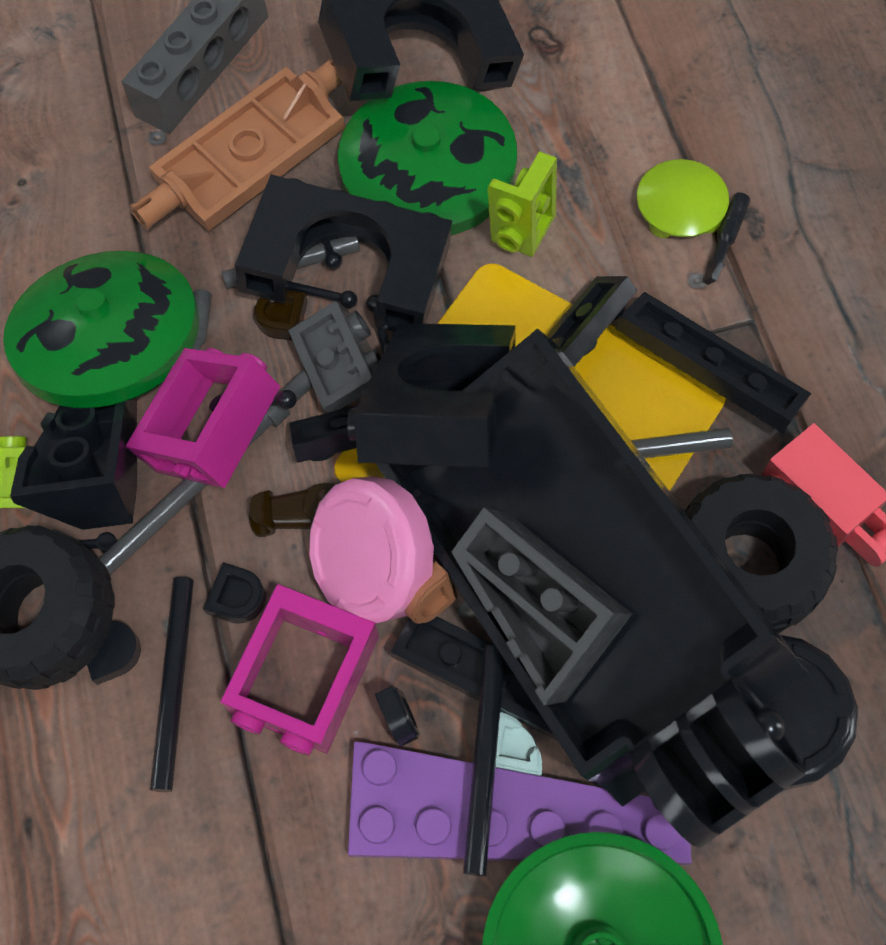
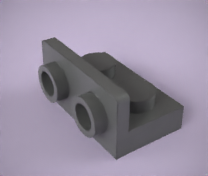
M334 301L288 330L320 404L328 413L338 411L360 398L363 384H368L372 377L374 363L380 362L382 358L375 349L371 350L366 338L371 336V332L359 312L354 311L350 313L339 302Z

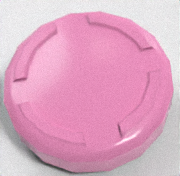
M372 476L353 478L333 486L319 502L310 529L309 556L315 580L330 605L375 622V624L407 616L405 609L411 603L414 595L432 576L434 546L427 518L413 495L395 481Z

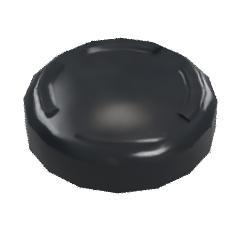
M780 635L809 672L806 677L765 706V708L777 711L782 716L785 722L784 734L806 769L805 776L784 789L788 790L812 785L842 764L856 738L858 706L849 679L830 655L804 639Z

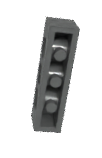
M192 0L121 81L135 117L171 134L266 21L268 13L265 0Z

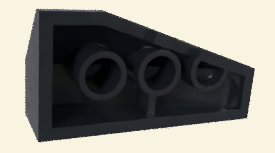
M137 397L109 406L95 408L59 406L55 413L47 412L40 423L43 433L34 446H26L18 458L10 494L13 503L81 530L132 524L137 493V456L125 446L137 427Z

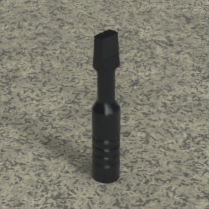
M735 193L731 199L717 235L718 245L712 260L707 264L703 282L707 285L717 281L725 265L723 261L728 248L735 243L751 201L750 197L745 193Z

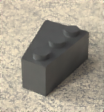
M483 507L452 550L453 556L486 611L492 612L509 640L506 644L513 656L520 658L537 687L535 692L544 706L563 703L569 699L632 615L630 611L507 512Z

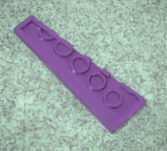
M354 742L348 855L350 857L464 860L473 763L365 742ZM495 768L488 861H523L537 849L563 837L580 833L604 832L625 835L641 840L659 849L679 865H690L692 863L691 844L681 837L670 825L662 813L653 805L650 797L639 795L622 807L604 788Z

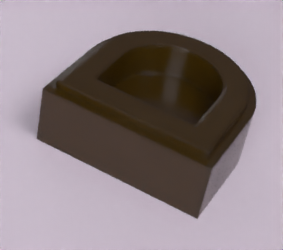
M288 291L284 303L260 297L255 305L254 314L261 332L270 338L292 341L288 330L304 320L308 302L306 293Z

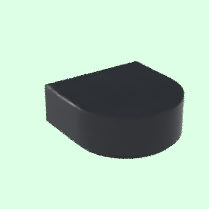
M223 562L203 610L207 615L231 623H246L256 618L263 610L266 602V592L260 579L253 572Z
M111 621L112 626L108 637L105 638L96 657L90 664H87L91 680L96 685L126 674L139 660L141 653L140 640L124 623Z
M390 686L375 693L384 718L398 745L402 747L419 739V728L403 691Z

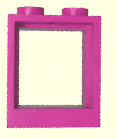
M184 348L125 447L157 473L225 488L281 386L266 372L267 365L261 359L249 353H241L240 356L224 354L214 348H207L205 351ZM213 382L228 384L197 441L182 440L183 434Z
M277 584L220 701L233 714L230 722L256 735H260L263 728L281 734L283 736L279 742L280 744L306 756H310L313 748L328 754L379 639L375 622ZM283 621L349 647L314 726L247 698Z

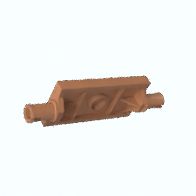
M329 59L313 72L307 70L298 76L287 67H284L150 165L149 170L152 177L160 185L137 202L129 205L137 221L141 225L143 224L146 230H149L155 223L179 207L186 209L209 232L262 192L271 174L283 176L345 129L343 116L328 101V94L342 84L333 59Z

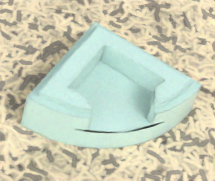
M500 712L496 768L541 776V754L532 735L516 718Z

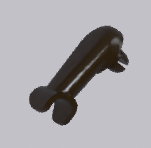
M322 483L315 485L311 489L273 496V492L270 490L254 495L249 504V524L252 532L257 537H267L276 532L275 529H311L319 502L335 485Z

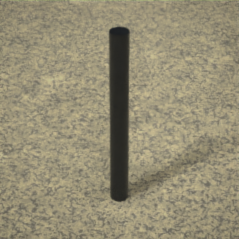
M187 577L173 578L150 785V791L172 792L194 585V580Z
M495 645L484 646L463 867V874L471 876H486L505 663V659Z

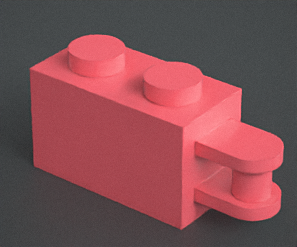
M813 423L769 460L762 476L771 475L783 479L785 482L802 489L810 495L811 499L823 509L830 520L829 523L834 536L836 535L837 546L839 547L846 541L865 561L879 567L886 561V514L881 510V507L886 503V490ZM864 524L875 533L872 537L861 528Z

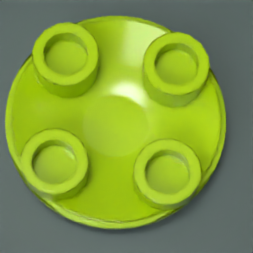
M674 159L657 164L642 177L637 190V204L642 216L649 223V230L654 236L659 238L671 236L693 237L704 233H713L719 229L728 210L729 193L723 179L710 167L693 160Z

